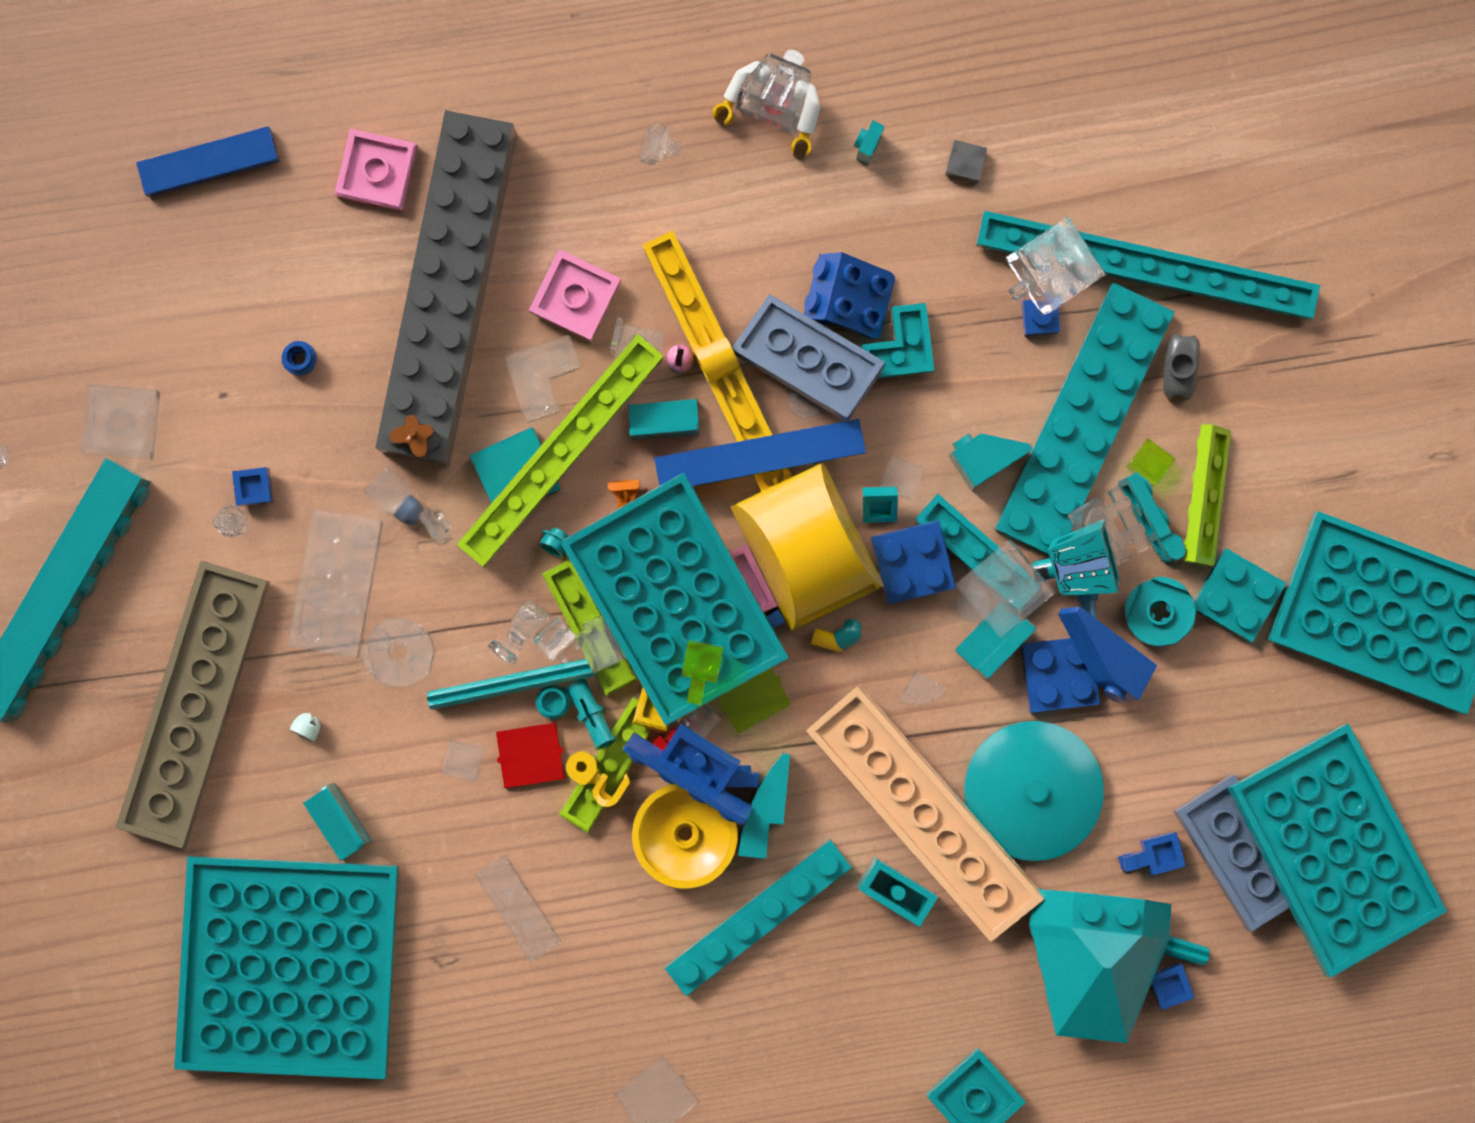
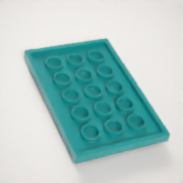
M685 472L560 542L665 726L789 658Z
M1316 511L1312 516L1267 641L1457 713L1467 715L1475 695V570Z
M1349 724L1337 727L1227 787L1325 977L1331 978L1447 912Z

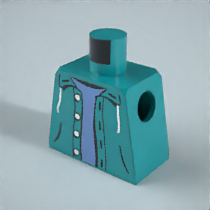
M1105 520L1095 522L1052 540L1048 548L1050 558L1033 562V570L1037 582L1056 578L1061 595L1112 594L1118 592L1121 583Z

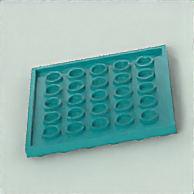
M205 856L187 857L174 1070L386 1079L388 1076L399 865Z

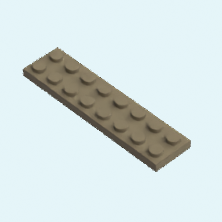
M200 561L116 824L117 829L179 848L186 847L270 581Z

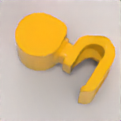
M578 751L572 754L566 763V771L572 780L580 785H595L592 791L593 797L601 806L611 807L615 805L631 782L629 774L626 773L622 783L612 797L605 792L609 775L599 773L598 761L591 752Z

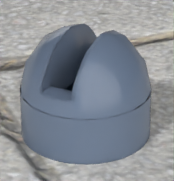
M410 494L393 516L404 524L413 525L422 518L424 511L420 502Z

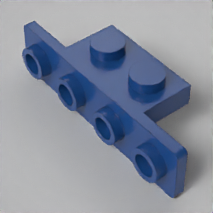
M680 724L664 751L636 733L632 734L623 748V751L629 754L631 760L639 765H647L658 772L659 776L667 783L677 784L688 791L694 800L700 803H707L717 809L726 820L737 822L740 825L745 824L752 806L724 789L740 764V760Z

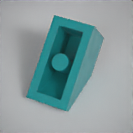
M969 433L952 444L955 450L951 452L949 458L970 490H972L1033 449L1029 443L982 433L972 438Z

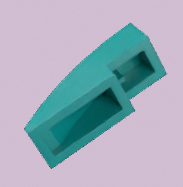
M781 753L757 788L750 803L752 810L742 828L738 856L766 858L769 823L784 825L790 753Z

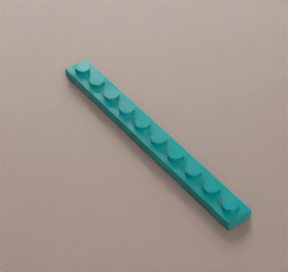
M985 210L982 214L976 247L1309 321L1314 318L1320 290L1319 284Z

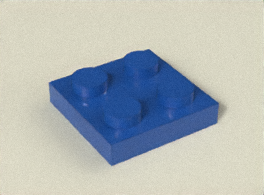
M940 520L871 537L888 604L943 592L957 587Z
M1071 638L1020 645L1029 713L1100 704L1098 685L1091 678Z

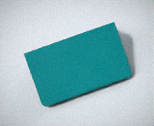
M697 399L628 405L631 440L700 435Z
M1000 602L956 647L955 651L983 679H988L1036 628L1027 619L1022 620L1005 602Z
M335 783L324 786L320 792L303 802L340 861L372 841Z

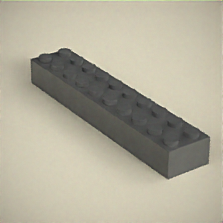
M445 110L375 447L382 453L450 466L517 139V132L513 123ZM409 415L417 417L421 425L427 424L434 429V435L428 439V453L424 458H417L407 443L396 444L390 440V432L397 427L403 426L405 418Z

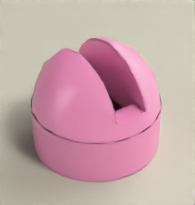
M675 345L667 353V364L672 371L685 373L693 366V352L685 345ZM678 350H684L682 366L675 365Z

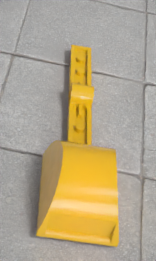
M672 230L642 244L643 250L736 442L771 436L772 433L745 380L734 351L724 336L674 231ZM824 462L795 476H792L789 469L753 475L761 492L730 507L790 632L884 587Z

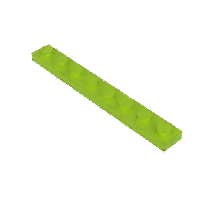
M637 334L456 545L485 568L665 358L664 355Z

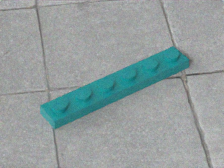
M829 839L671 961L664 969L683 994L687 996L852 867Z

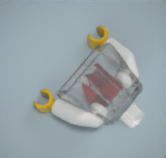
M796 50L786 51L783 58L770 53L766 54L761 62L755 61L737 70L724 94L726 98L724 103H719L713 108V118L716 120L720 111L728 110L729 115L725 119L724 125H731L735 118L732 108L736 103L735 110L794 135L799 130V137L793 140L790 150L793 154L795 144L803 142L807 145L804 157L806 158L812 149L809 136L814 134L820 112V102L816 87L810 83L812 72L802 66L804 62L803 55Z

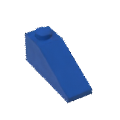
M1080 606L1061 609L1058 615L1094 683L1105 690L1104 695L1118 703L1139 700L1157 665Z

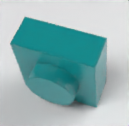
M872 120L868 130L861 129L854 144V147L859 149L856 160L869 165L883 135L885 125Z
M863 487L862 522H897V487Z

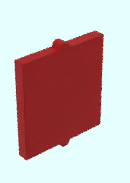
M556 722L496 732L499 750L497 762L501 763L504 788L565 779L561 756L564 749L560 747Z

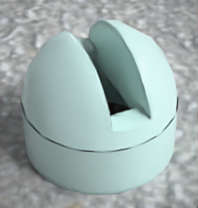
M303 713L293 721L289 730L309 741L315 742L321 726L317 717L311 718L310 713Z

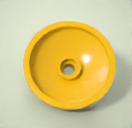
M669 784L652 793L639 808L633 823L632 842L639 863L651 877L670 887L688 889L705 885L724 872L734 856L738 832L736 822L726 820L717 809L709 804L694 800L688 791L677 784ZM682 827L691 829L692 836L690 839L684 840L679 836V830Z

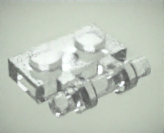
M1116 486L1108 491L1113 502L1108 506H1105L1102 498L1095 497L1068 514L1075 530L1105 520L1117 567L1131 559L1126 545L1133 542L1138 553L1150 547L1145 537L1147 531L1142 523H1138L1132 511L1134 505L1130 497L1124 495L1120 486ZM1118 515L1126 528L1121 533L1118 532L1112 520Z

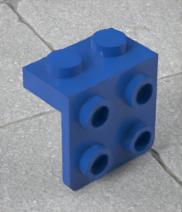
M843 252L819 254L818 260L813 267V280L810 292L804 302V315L820 324L833 323L869 338H878L882 332L895 276L890 271Z

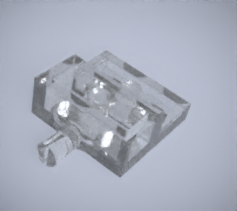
M1069 217L1064 218L1005 258L1020 281L1008 290L1009 295H1012L1021 289L1019 293L1011 297L1012 300L1017 302L1029 294L1042 316L1055 310L1106 275Z

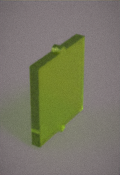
M772 668L719 696L723 705L721 710L727 712L738 734L791 705L779 683L781 681L780 676H775Z

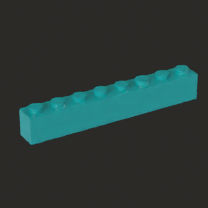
M104 459L0 638V722H13L26 709L28 702L25 699L30 690L36 688L45 675L43 668L48 659L53 658L59 652L63 643L61 640L66 628L72 627L80 615L78 608L84 597H89L95 590L98 582L95 578L99 571L111 562L115 554L114 545L119 537L125 536L132 525V519L130 518L136 507H141L149 496L150 490L148 487L151 481L116 461Z

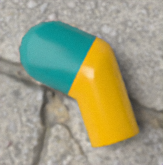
M848 619L845 621L844 626L834 633L815 628L811 645L842 652L860 640L862 626L857 620Z

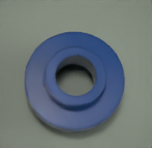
M294 341L288 344L282 353V364L293 375L302 376L310 373L317 362L314 348L303 341ZM299 353H304L306 357L304 363L297 365L294 361L295 356Z

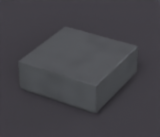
M954 140L945 176L978 183L987 148Z

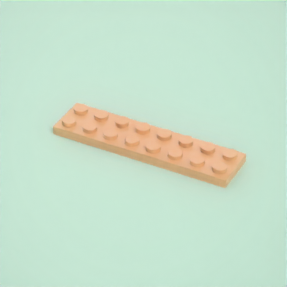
M860 684L806 730L990 942L1044 900V897L1038 890L1039 888Z

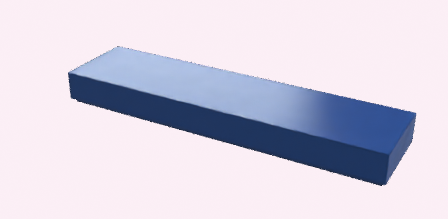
M267 126L136 162L144 194L147 197H152L277 163L280 160L272 131Z

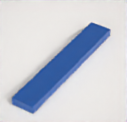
M860 419L849 420L848 423L846 421L656 457L654 460L659 486L685 472L690 483L695 487L866 454Z

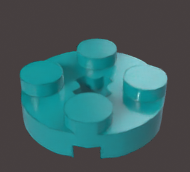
M1156 577L1139 584L1131 591L1125 604V616L1128 627L1137 639L1153 647H1166L1177 645L1188 636L1195 624L1196 608L1193 597L1183 584L1168 577ZM1161 603L1167 604L1166 610L1171 613L1169 618H1162L1161 622L1155 621V614L1151 613V608L1159 607Z

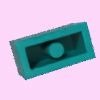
M874 856L857 884L861 892L921 927L938 898L933 891Z

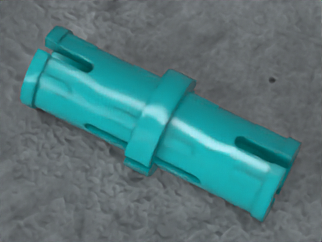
M580 679L568 685L566 690L569 692L579 712L577 718L580 724L585 725L595 745V749L601 750L612 745L616 739L612 735L603 716L605 711L602 705L597 704L587 684V680Z

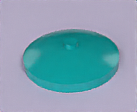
M1023 721L1002 727L988 736L979 745L966 769L963 794L964 803L1011 857L1028 861H1041L1062 856L1076 848L1087 838L1096 825L1101 813L1104 785L1096 758L1088 746L1075 734L1055 724L1041 721Z

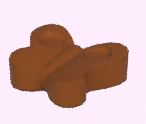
M409 415L405 418V424L393 429L389 437L396 444L407 443L417 458H424L428 453V439L434 435V429L427 424L421 425L417 417Z

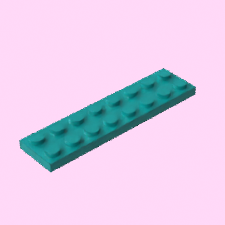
M1114 282L1110 285L994 530L1048 556V548L1052 540L1071 532L1175 311Z

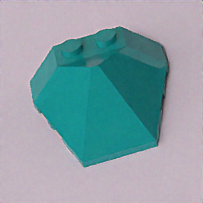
M1038 889L1044 900L1030 910L1029 928L1034 939L1038 956L1037 961L1046 989L1045 994L1055 1035L1127 1043L1169 942L1172 904L1145 899Z

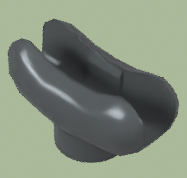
M1175 334L1169 340L1163 381L1164 395L1168 399L1179 396L1188 401L1195 393L1200 360V342L1194 335L1181 336Z

